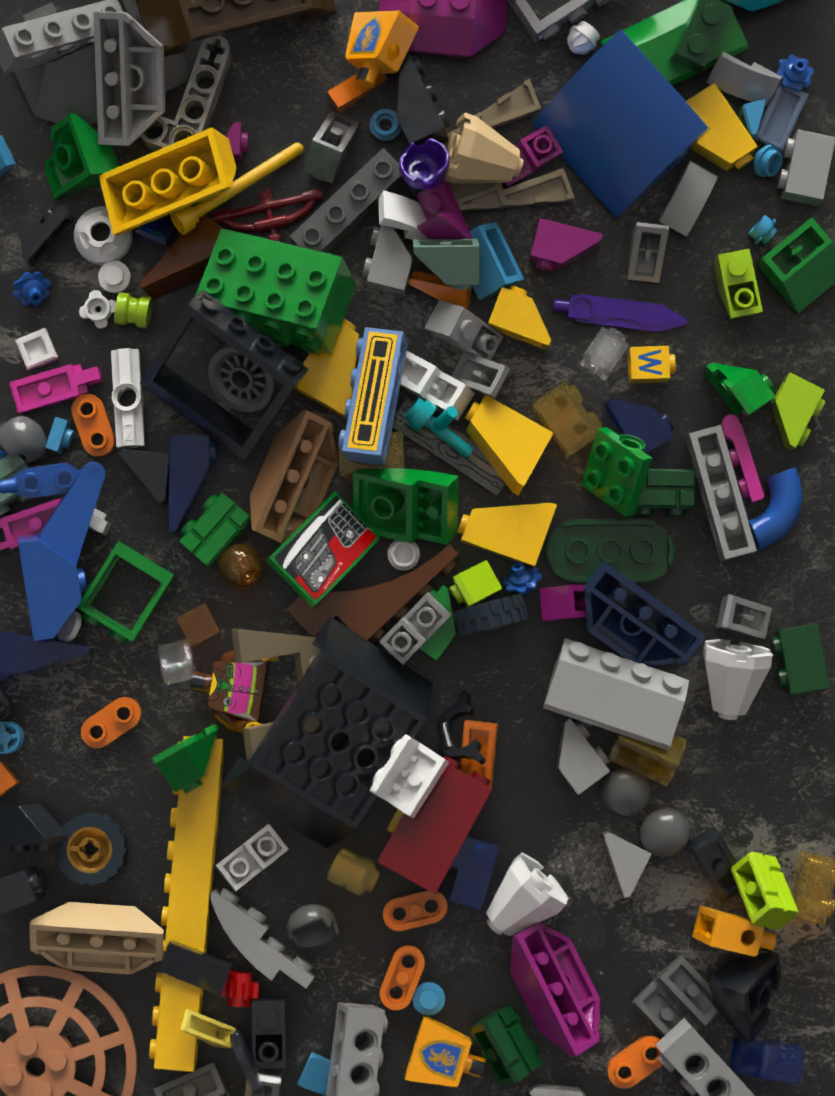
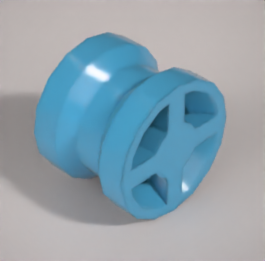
M12 721L0 722V754H11L18 751L24 743L23 729Z

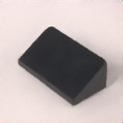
M171 939L159 971L220 996L233 964Z

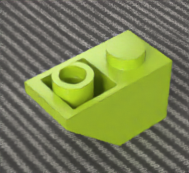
M750 248L717 255L713 261L719 294L730 319L762 313L763 309Z
M792 373L784 377L775 395L776 397L771 403L784 447L790 451L795 449L797 445H804L811 429L807 428L811 417L817 418L825 404V400L821 399L825 391L824 389Z
M487 560L452 578L454 585L449 588L457 604L461 605L464 603L466 607H471L503 589Z

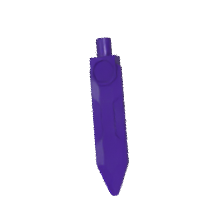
M579 294L570 295L569 300L553 299L552 311L567 313V319L586 324L658 333L684 326L687 323L685 317L662 304Z

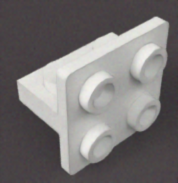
M405 735L393 746L391 757L385 767L375 774L370 792L383 798L408 816L415 818L450 762L410 736Z

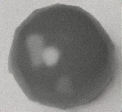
M17 416L0 426V444L10 456L23 454L26 456L25 463L37 462L44 457L47 438L42 427L37 422L25 416Z
M624 765L616 766L610 769V772L604 775L599 782L598 795L604 807L615 814L633 816L644 811L651 801L652 786L650 780L647 779L643 772Z
M671 807L654 810L644 818L639 828L640 842L646 851L654 857L669 858L683 851L691 836L690 822L681 811Z
M308 904L298 908L290 914L286 925L289 939H294L296 946L301 948L325 945L339 935L333 912L327 907L317 904Z

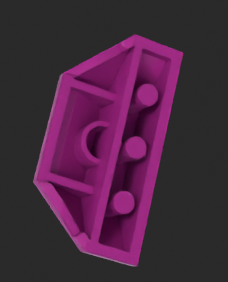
M380 0L379 11L399 10L419 26L408 52L471 58L505 33L508 0Z
M542 922L536 923L513 936L510 973L539 1032L571 1057L578 1056L600 1041V1033L598 1032L600 997L571 939L546 927Z

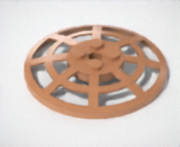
M48 964L26 965L0 973V985L4 983L9 1003L0 1007V1019L12 1013L17 1030L5 1043L0 1041V1087L7 1096H64L67 1091L76 1096H111L101 1091L106 1074V1056L104 1051L124 1044L126 1053V1076L121 1096H132L138 1071L137 1048L126 1014L114 997L100 984L86 975L59 966ZM27 976H48L71 982V985L62 1001L44 996L22 998L17 979ZM83 989L93 994L106 1007L115 1020L119 1031L100 1038L91 1021L74 1007ZM44 1007L54 1009L57 1012L49 1027L30 1026L25 1008ZM69 1017L83 1029L90 1042L72 1047L69 1040L61 1034ZM94 1055L95 1076L91 1087L76 1080L75 1076L77 1060ZM31 1058H40L45 1063V1071L42 1075H33L28 1070V1061Z

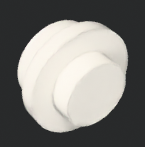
M114 260L105 263L100 268L98 280L104 290L110 293H119L129 286L131 274L124 263Z
M395 540L388 549V560L397 570H410L419 561L420 551L415 542L411 544Z

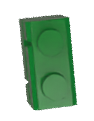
M223 492L218 497L213 494L201 507L204 511L203 515L197 521L192 518L180 531L183 537L179 542L209 568L213 567L251 523V517Z

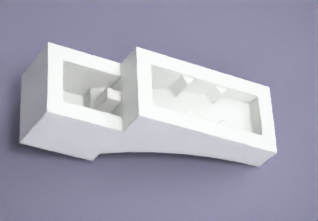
M406 351L400 386L423 400L428 399L441 412H444L449 406L455 407L458 411V416L455 419L458 421L475 393L466 384L440 371L435 365Z

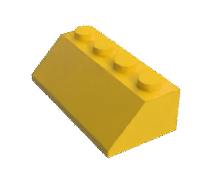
M211 127L99 175L113 235L118 236L231 189L236 172V164L229 138Z

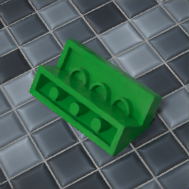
M684 0L623 30L671 85L697 74V72L670 60L697 0ZM719 0V1H721V2H723V3L729 5L728 1H726V0ZM732 10L706 66L701 71L714 66L722 52L734 56L749 49ZM614 35L601 40V46H603Z

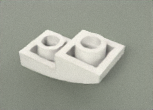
M383 190L378 197L379 225L404 230V238L428 239L417 228L418 225L427 221L420 203Z
M268 824L219 862L215 868L232 890L236 892L289 849L270 824Z

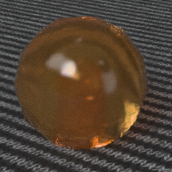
M237 543L227 547L222 552L218 564V572L224 582L234 588H248L260 579L263 573V559L257 549L251 545Z

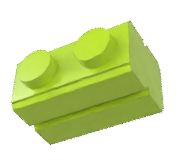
M750 852L731 867V872L752 925L766 926V928L774 930L781 929L798 915L799 911L783 872L780 871L781 867L775 856H763L761 853Z

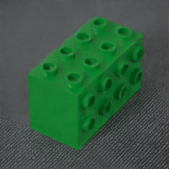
M221 228L196 296L204 290L234 314L242 317L261 334L269 337L276 345L282 347H289L290 344L299 346L305 352L318 355L320 352L331 354L356 283L341 256Z

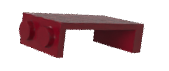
M446 755L444 759L450 763L415 818L405 813L402 815L377 861L436 895L444 885L443 880L489 795L492 796L495 791L488 786L491 782L490 779L473 771L471 776L460 771L462 764Z

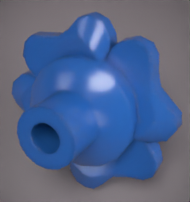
M790 54L787 59L779 60V70L776 74L782 76V87L792 88L799 92L802 90V87H809L811 85L810 77L814 70L811 67H807L809 63L807 59L797 58L795 55Z
M39 271L33 273V275L30 272H25L19 280L13 283L15 290L12 295L20 300L23 306H28L30 303L33 306H38L42 299L50 295L48 288L51 282L43 278Z
M515 562L511 567L512 569L508 571V576L502 582L506 586L507 592L528 595L536 588L537 582L542 579V575L538 573L537 567H527L523 562Z

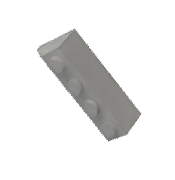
M565 638L554 665L543 708L669 750L685 703L689 680Z

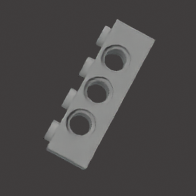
M105 0L2 27L0 30V65L4 74L58 60L94 44L93 12H123L119 1Z
M721 425L689 433L685 440L720 562L757 551Z
M337 1002L326 1096H379L377 1074L378 1068L383 1063L381 1041L382 1035L387 1030L385 1010L375 1005ZM364 1032V1043L361 1046L356 1047V1037L360 1033ZM361 1066L360 1076L352 1080L351 1073L353 1069Z
M685 1018L655 1044L662 1053L658 1059L671 1073L677 1069L684 1077L679 1082L692 1096L696 1093L700 1096H755ZM693 1055H698V1063L694 1067L687 1068L685 1066L687 1059ZM720 1079V1085L716 1090L707 1091L708 1084L712 1080Z

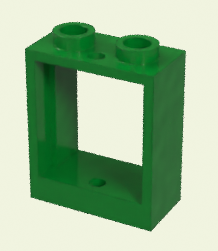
M118 541L77 608L84 612L81 616L82 619L95 627H98L100 623L106 625L111 629L109 635L119 642L126 644L130 640L136 643L177 576ZM121 559L126 560L161 582L132 630L93 607V604Z

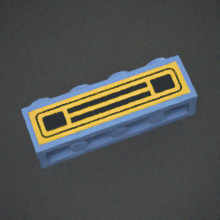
M365 327L363 338H359L357 341L356 356L359 357L357 369L353 368L350 379L351 388L354 389L352 399H347L345 405V418L348 421L346 430H341L339 436V449L342 450L347 461L386 466L408 346L403 331Z

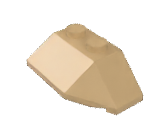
M68 902L30 921V951L36 954L40 953L47 960L61 968L74 971L131 975L154 962L157 963L163 960L164 930L135 906Z

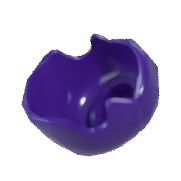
M432 138L427 139L421 145L412 143L400 157L399 173L405 183L411 187L421 190L435 188L445 179L449 167L450 154L444 144Z

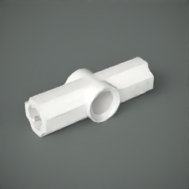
M131 348L112 350L113 391L111 398L114 404L116 448L132 449L145 447L144 396L142 394V385L140 384V350ZM126 391H133L136 394L134 404L128 407L122 406L120 403L122 394Z

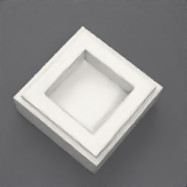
M46 328L15 340L28 371L59 359Z

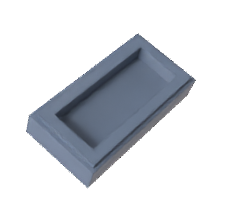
M780 81L753 140L763 146L772 145L778 149V152L782 153L809 94L804 91L797 92L792 88H784Z

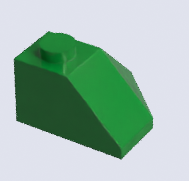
M69 114L52 126L50 140L54 141L51 157H46L44 171L54 199H61L101 185L99 175L119 167L112 145H98V132L77 114Z
M710 363L702 370L733 415L739 417L740 422L776 397L772 392L775 390V387L765 374L760 375L757 370Z
M217 724L207 727L201 733L190 736L152 757L155 765L174 792L183 789L185 794L203 785L200 778L208 773L220 730Z

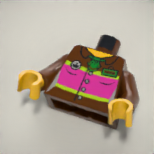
M234 649L223 653L220 661H214L212 674L193 672L191 691L208 693L207 707L212 708L213 717L230 732L244 736L243 728L262 724L260 723L269 661H277L278 657L238 663L235 662Z

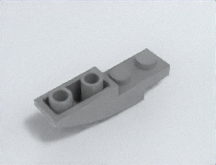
M223 888L222 891L215 889L210 895L215 913L223 929L242 955L271 981L280 970L307 989L315 977V973L311 971L313 966L298 955L295 959L284 952L286 947L275 938L270 936L266 940L262 937L269 927L264 922L267 918L265 915L253 907L246 910L238 904L240 898L228 889Z

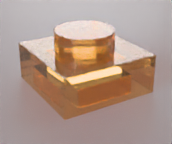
M206 603L176 618L191 647L221 632Z

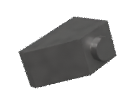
M331 110L312 139L303 172L312 175L317 180L327 181L332 184L343 167L361 122Z

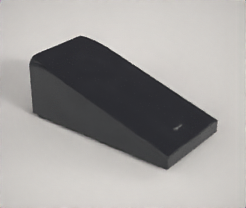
M711 827L689 840L687 845L720 901L723 903L738 894L739 889L731 872V867L737 862L721 833L715 827Z

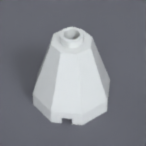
M727 639L705 640L703 657L712 709L718 712V717L737 720L738 716L746 715L771 668L773 655L770 653V649L749 642L739 641V645L730 644L731 640Z
M523 852L511 863L486 912L489 917L487 920L488 925L498 935L504 933L512 936L558 914L567 905L569 899L558 881L551 874L547 877L540 870L544 867Z

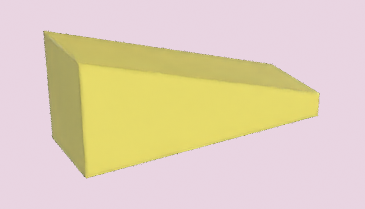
M186 1010L180 1030L213 1047L231 1048L230 1034L235 1032L236 1028L194 1011Z

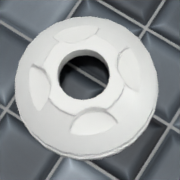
M105 206L95 207L86 211L75 225L74 242L82 257L93 264L104 265L109 261H120L128 253L132 245V230L118 236L113 235ZM99 223H104L110 228V235L104 241H96L92 238V229Z

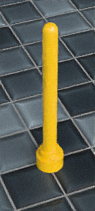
M294 143L233 181L231 189L202 200L193 207L188 206L171 213L170 217L174 226L183 235L195 229L196 223L199 222L201 216L301 155L304 151L303 145Z

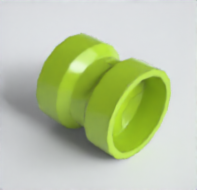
M119 292L115 306L114 323L119 325L133 323L138 328L148 329L152 314V297L141 296L134 298L129 293Z

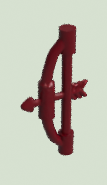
M269 187L265 192L256 190L259 203L261 204L232 211L225 209L212 212L211 215L214 222L223 224L231 230L257 233L270 230L271 236L268 239L279 242L281 235L276 233V229L288 227L289 224L307 215L316 202L323 200L321 188L304 191L302 195L273 201L271 188ZM305 203L303 208L288 216L284 214L273 217L272 209ZM263 211L266 212L267 219L249 224L233 222V218Z

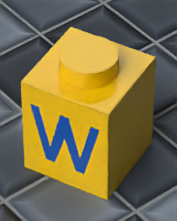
M669 346L630 347L627 351L628 384L667 383L670 379V374H675V355H669Z

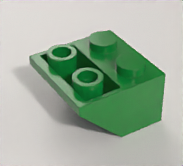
M811 217L762 257L757 267L798 314L835 284V245Z

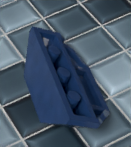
M602 562L583 588L586 630L626 659L645 664L649 667L672 663H687L706 638L704 634L605 562Z

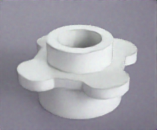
M94 290L90 292L84 306L80 307L79 314L83 319H90L97 328L102 329L108 325L107 320L110 315L115 313L116 302L114 300H107L100 291ZM96 307H101V311L96 312Z

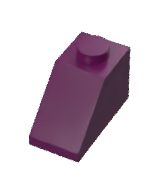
M540 218L529 262L535 263L534 267L544 271L552 272L554 268L561 269L599 247L603 234Z
M585 585L540 588L542 621L584 619L583 588Z

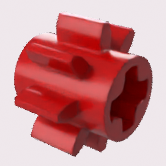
M230 971L220 997H227L228 1006L251 1007L252 998H259L260 981H253V972Z

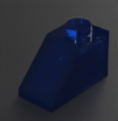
M614 398L607 400L603 405L621 435H632L645 442L644 453L646 454L673 438L671 431L674 430L672 423L665 413L660 415L655 408Z
M733 1037L730 1069L733 1072L765 1080L801 1084L805 1051L799 1045L752 1040L749 1043L743 1038Z

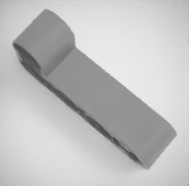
M219 35L204 39L175 121L160 116L140 136L147 148L157 151L178 142L182 137H190L208 129L232 61L229 43L224 37ZM220 48L222 50V54L216 55V58L214 60L215 68H213V59L210 52L215 53L217 49ZM210 77L214 79V84L210 88L201 89L198 87V83L202 78ZM193 107H200L204 110V113L198 119H191L187 114ZM156 126L163 129L160 137L156 139L147 137V132L150 128Z

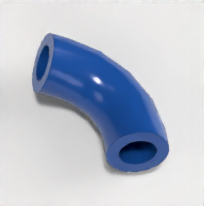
M796 467L766 478L771 496L769 505L762 514L748 520L755 546L759 551L784 538L799 518L803 494Z

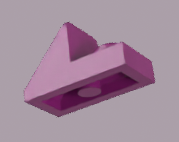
M442 181L437 187L416 194L427 219L426 222L418 225L417 228L428 239L472 238L447 181Z

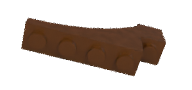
M449 544L428 562L392 581L363 589L328 592L313 608L299 596L286 610L312 637H316L329 617L335 619L338 616L350 630L374 644L387 632L383 627L392 618L396 622L399 621L411 609L407 604L416 595L421 599L434 587L431 581L439 573L445 577L458 565L454 559L459 553Z

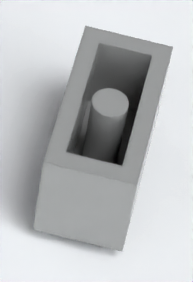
M798 129L793 138L787 139L783 157L788 158L786 170L781 169L777 188L782 189L780 199L819 206L824 199L835 137Z

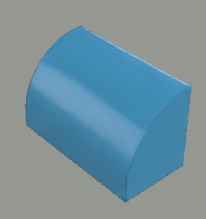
M497 222L479 225L470 231L472 238H478L479 285H472L479 301L500 293L502 287L508 289L510 285L514 286L524 280Z

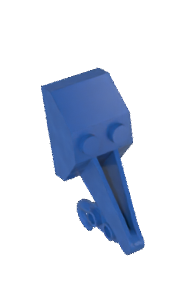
M89 462L82 469H75V467L68 463L26 468L11 478L0 481V493L3 494L12 493L27 498L65 493L38 535L32 534L17 537L34 641L54 638L82 601L81 592L87 591L84 571L82 568L77 569L76 565L106 476L105 469L98 462Z

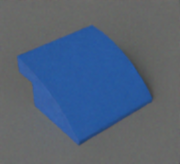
M621 29L577 71L532 123L537 130L544 126L550 129L564 151L560 156L616 219L621 217L690 154L687 150L710 130L709 126Z

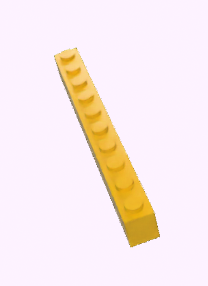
M217 738L208 773L200 778L203 785L185 794L183 789L177 792L173 790V794L178 795L177 808H172L170 816V827L175 828L174 841L169 840L167 849V860L172 861L171 874L166 873L164 893H169L168 907L163 906L161 926L166 927V938L163 940V957L171 939L207 954L211 909L210 895L213 886L226 739ZM157 972L155 992L161 993L160 1005L154 1006L152 1026H158L157 1038L151 1039L149 1059H155L154 1069L194 1072L197 1067L199 1039L181 1031L180 1028L186 1010L201 1014L203 989L165 973Z

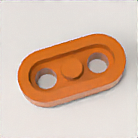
M82 394L74 400L71 408L82 445L90 455L105 457L114 450L116 445V438L105 406L97 396ZM86 404L93 406V411L90 415L82 413V408ZM101 434L104 438L103 443L98 446L94 445L93 437Z
M121 697L114 700L83 723L81 727L83 741L92 748L106 747L138 725L142 717L141 706L136 700L129 697ZM122 707H126L130 711V716L126 720L119 717V710ZM94 726L102 728L103 734L100 738L93 737L92 728Z
M428 890L395 897L386 903L383 909V919L385 924L394 931H404L436 923L442 920L447 913V900L441 892L436 895ZM435 900L437 902V909L432 912L425 909L426 901ZM400 907L405 910L406 915L403 919H396L393 916V911L396 908Z
M404 945L399 947L393 954L380 987V999L391 1010L404 1009L412 1000L425 966L424 955L419 948L413 945ZM407 955L412 956L415 960L414 965L411 967H405L402 964V959ZM394 986L400 987L403 991L402 995L398 998H394L390 994V990Z
M655 1035L642 1036L612 1057L607 1065V1075L611 1083L621 1089L631 1088L660 1068L663 1064L658 1057L662 1053L655 1044L661 1039ZM651 1047L657 1049V1055L653 1059L645 1056L646 1050ZM626 1066L630 1068L629 1076L622 1078L618 1075L621 1067Z

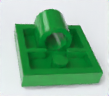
M607 427L597 429L581 486L625 517L635 515L652 461V457L644 453L645 442L632 435H618Z

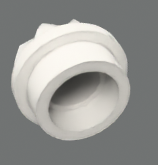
M580 21L577 26L573 25L570 28L567 43L573 53L585 55L597 47L596 42L599 40L600 35L590 24Z

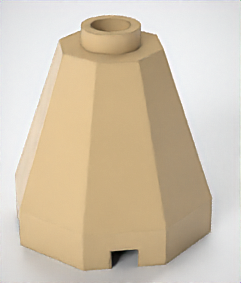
M467 113L461 115L456 122V126L461 127L459 134L452 132L446 148L450 156L449 167L444 181L453 184L508 183L513 177L517 178L523 166L520 150L478 117Z

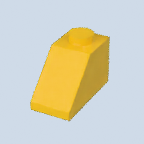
M511 285L509 289L502 287L488 325L499 333L547 351L551 338L533 299L527 296V291Z

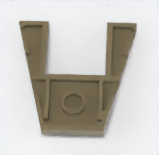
M527 79L518 88L510 93L508 92L496 100L493 105L474 116L493 129L541 111V106L531 80ZM461 127L449 132L447 134L448 139L450 138L452 132L459 134ZM448 141L443 143L446 148L448 145ZM564 168L504 190L501 183L453 184L448 182L461 212L571 202L575 199Z
M232 629L235 662L244 663L294 653L297 684H299L320 649L312 645L316 637ZM312 716L306 721V732H313L318 728L320 723L318 716ZM273 722L243 728L247 761L250 760Z

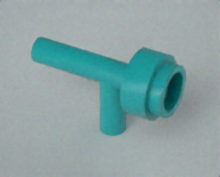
M418 397L403 416L407 420L406 424L416 432L425 426L466 459L474 448L447 428L458 416L457 409L449 406L436 419L432 414L437 406L428 399L423 400Z

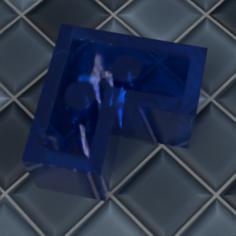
M467 836L451 867L457 868L449 895V901L482 910L499 850L497 843Z

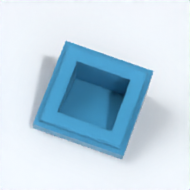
M766 99L743 104L738 113L740 121L753 139L758 131Z
M311 1052L297 1085L326 1096L330 1060Z

